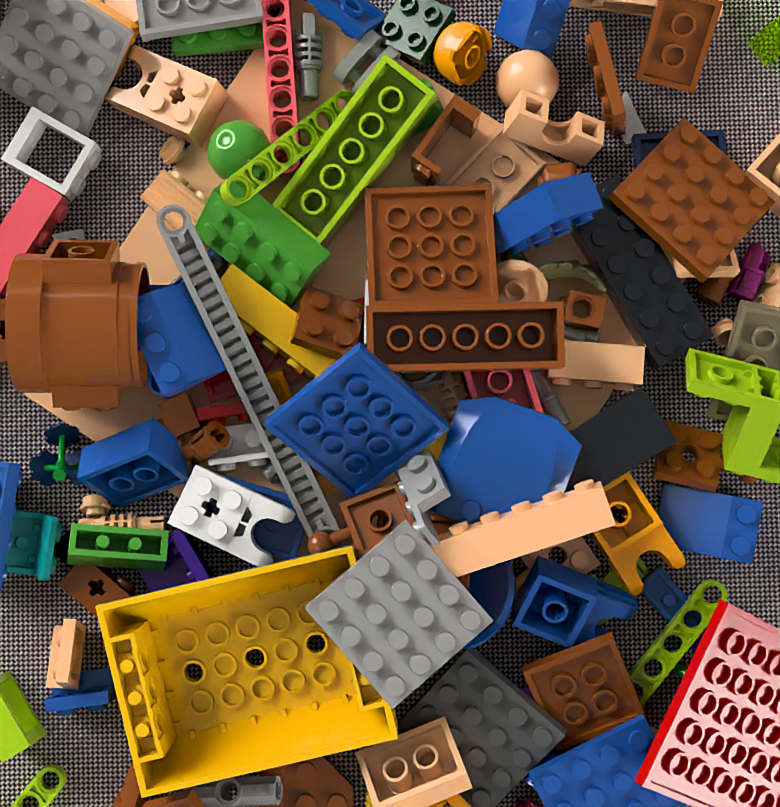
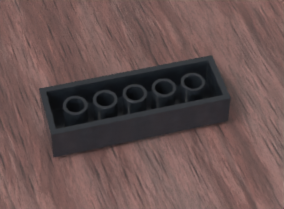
M618 174L595 186L604 208L593 213L594 219L580 226L572 225L573 231L570 233L589 265H591L593 270H597L599 277L604 280V284L607 287L605 292L637 346L645 347V359L651 370L654 371L688 352L689 348L700 345L714 335L680 278H677L676 271L661 246L608 199L610 194L622 183Z

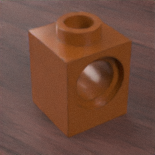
M570 290L566 297L561 296L560 302L563 301L564 325L597 332L601 329L608 298ZM575 303L584 304L588 309L587 317H577L573 312V305Z

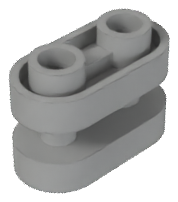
M370 30L340 62L333 73V77L342 85L352 80L355 85L351 92L355 94L384 54H387L401 65L399 61L401 53L391 45L384 51L380 49L379 45L382 42V37L374 30ZM372 57L375 61L364 73H361L359 71L360 68Z

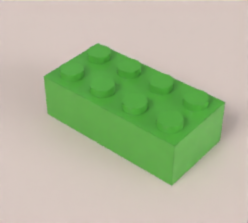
M231 182L229 186L231 194L236 198H242V187L236 182ZM220 184L213 189L195 225L201 240L231 265H235L289 308H292L301 300L306 285H313L331 253L258 193L239 206L228 205L220 195Z

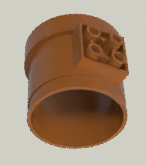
M53 240L45 254H17L10 268L5 301L6 354L9 373L15 390L19 393H52L53 408H63L66 411H76L81 408L109 411L119 407L126 386L144 388L147 384V362L142 351H138L137 310L138 293L145 294L149 292L150 279L146 263L137 262L136 264L120 262L119 241Z

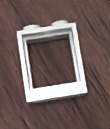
M32 106L1 160L27 177L37 179L72 202L75 196H79L86 186L85 179L90 170H95L102 158L100 154L102 149L93 140ZM47 126L84 146L62 185L25 164Z

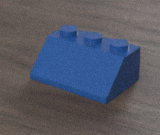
M503 0L493 33L522 50L540 51L547 57L552 58L571 0Z
M185 283L150 291L138 297L137 343L163 396L170 398L227 370Z
M152 418L82 448L76 479L118 508H122L186 483L191 473L175 435Z

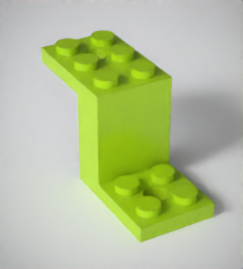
M689 348L685 357L687 392H691L701 398L710 397L722 400L733 406L721 433L723 434L724 470L731 471L736 475H748L759 478L767 483L780 484V438L774 437L780 424V371Z

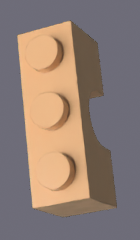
M522 89L505 112L503 136L585 167L603 146L605 122L579 111L568 121H552L548 119L550 100Z

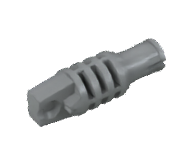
M303 13L302 30H295V69L300 74L299 99L303 101H316L319 99L318 74L323 69L322 31L315 30V13Z

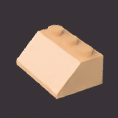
M445 716L398 735V739L378 743L355 752L373 807H427L473 788Z

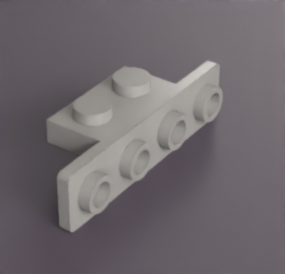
M427 449L395 470L394 474L401 480L397 485L403 496L408 500L405 502V506L413 519H416L412 523L416 533L423 540L427 538L436 547L440 545V541L427 510L450 497L451 494L435 456Z

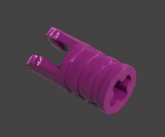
M758 242L751 244L739 264L740 272L734 277L727 290V294L736 300L753 302L758 288L765 277L771 256Z

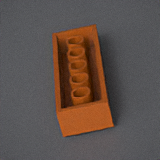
M563 301L366 306L367 349L394 373L561 369L565 367Z

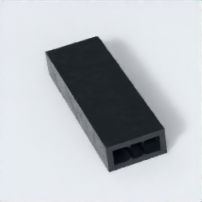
M642 387L632 391L569 431L582 444L564 493L575 490L574 485L590 479L594 483L601 481L604 487L677 442Z

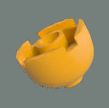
M465 21L450 24L437 38L433 52L435 67L442 77L459 86H462V84L470 86L475 83L487 67L488 61L484 60L486 50L490 52L492 50V39L489 31L484 27Z

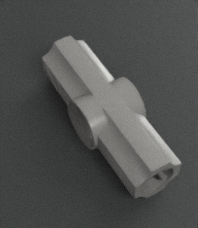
M280 776L231 777L184 788V791L193 789L205 807L280 805L281 798L283 797V785ZM235 784L238 792L236 798L231 800L229 790Z

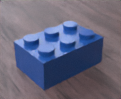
M590 172L544 182L494 213V236L498 253L512 251L513 255L529 250L531 248L530 245H534L535 249L544 247L553 242L552 236H555V238L561 237L573 231L572 225L580 226L593 220L592 214L604 207Z

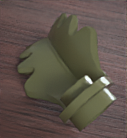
M508 251L501 257L502 262L513 259L529 263L523 252L513 255L512 251ZM561 260L538 268L543 273L546 281L561 277H573L591 283L602 293L607 290L604 280L599 277V272L591 269L592 267L589 264H579L578 260Z

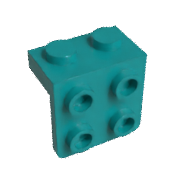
M17 510L11 524L12 545L10 550L7 551V573L33 575L41 581H49L50 574L55 573L57 566V556L53 555L55 542L59 543L62 532V525L58 524L57 517L47 513Z

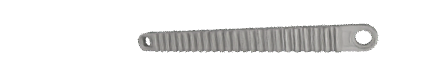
M179 205L165 206L157 215L159 231L308 538L315 532L333 533L340 530L309 463L264 427L265 419L281 407V404L189 214ZM171 212L181 214L183 225L179 230L171 231L167 229L164 223L167 214ZM344 542L334 545L332 550L343 547Z

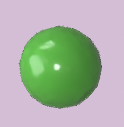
M239 119L230 121L218 127L212 134L208 145V160L216 175L226 180L271 144L264 131L257 125ZM252 166V174L256 179L265 173L261 166Z

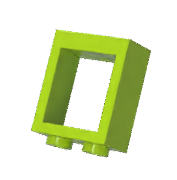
M10 670L0 674V760L4 763L47 735Z

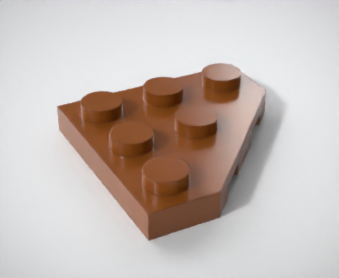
M326 756L259 771V777L280 776L283 785V797L281 798L280 805H262L259 807H354V784L346 776H343Z

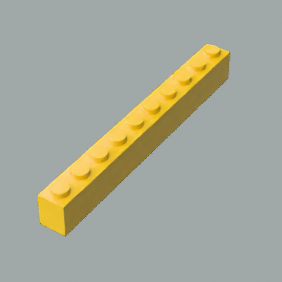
M232 264L220 278L246 334L251 336L254 333L263 340L260 344L273 355L279 352L288 359L286 365L300 375L302 372H305L314 380L338 360L290 343L297 313ZM449 430L417 455L429 449L438 462Z

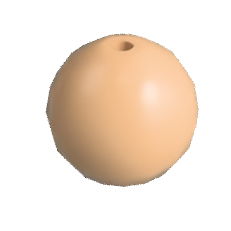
M526 49L512 53L503 60L496 73L497 95L507 108H509L522 89L550 100V103L558 91V71L551 59L540 51Z

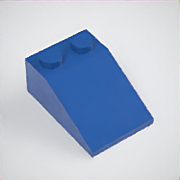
M663 483L657 515L679 550L752 564L764 502Z

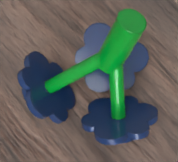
M59 423L54 427H47L44 430V435L47 437L46 442L56 444L58 454H50L49 451L45 450L39 456L32 457L29 461V467L33 470L31 473L32 479L40 481L43 486H51L55 480L63 481L65 478H70L72 484L76 486L82 485L83 483L76 479L82 450L77 449L73 454L65 455V448L69 447L71 443L79 442V429L63 423Z

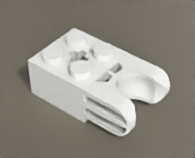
M195 465L167 523L260 567L272 564L273 558L271 553L262 549L255 542L253 536L255 525L258 521L266 518L274 519L281 523L292 522L296 513L292 509L206 467ZM215 499L217 500L216 506L220 508L218 514L212 513L211 516L207 513L208 508L205 506L207 502H212Z

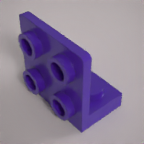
M177 529L169 534L167 562L163 571L138 569L151 592L215 577L191 534L181 529Z

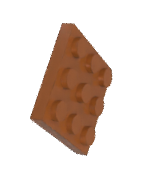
M599 20L588 24L589 35L584 36L586 58L590 72L594 73V88L597 99L602 102L601 113L605 122V129H612L613 136L616 137L626 134V111L602 22Z
M611 632L521 666L535 702L567 729L566 736L555 746L557 752L593 739L640 714H643L646 718Z

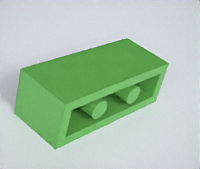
M71 523L67 564L163 571L167 562L169 531Z

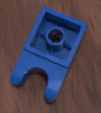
M538 555L514 601L512 626L570 648L609 633L610 631L598 625L599 621L608 617L629 620L635 615L639 605L635 597L623 589Z

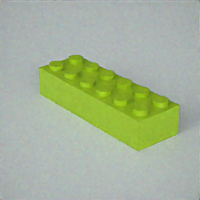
M384 54L272 205L326 248L365 197V188L373 187L440 98L424 83L387 54Z

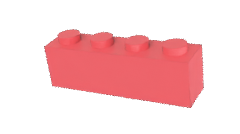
M33 177L30 178L0 224V299L6 298L9 272L17 254H37L40 248H45L52 238L51 232L57 222L61 223L65 219L69 211L68 205L70 202L65 197Z

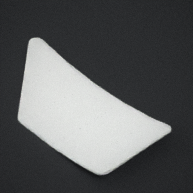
M625 91L622 95V100L626 111V134L621 135L625 144H630L633 134L647 132L635 111L628 92Z

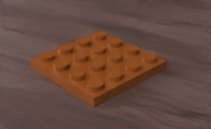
M683 118L608 197L609 200L701 283L710 277L775 202L763 189L759 188L744 175L745 171L686 118Z
M491 184L365 188L369 306L499 303Z

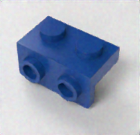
M110 667L81 671L78 690L52 689V695L44 700L45 712L56 711V716H65L76 713L75 708L87 707L88 712L107 709V704L117 698Z

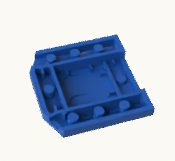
M499 396L461 399L437 462L451 496L429 510L458 522L467 521L468 525L481 521L480 517L487 513L498 511L500 515L512 511L511 507L517 503L530 501L533 504L542 501V496L556 490H561L563 494L582 444L556 417Z

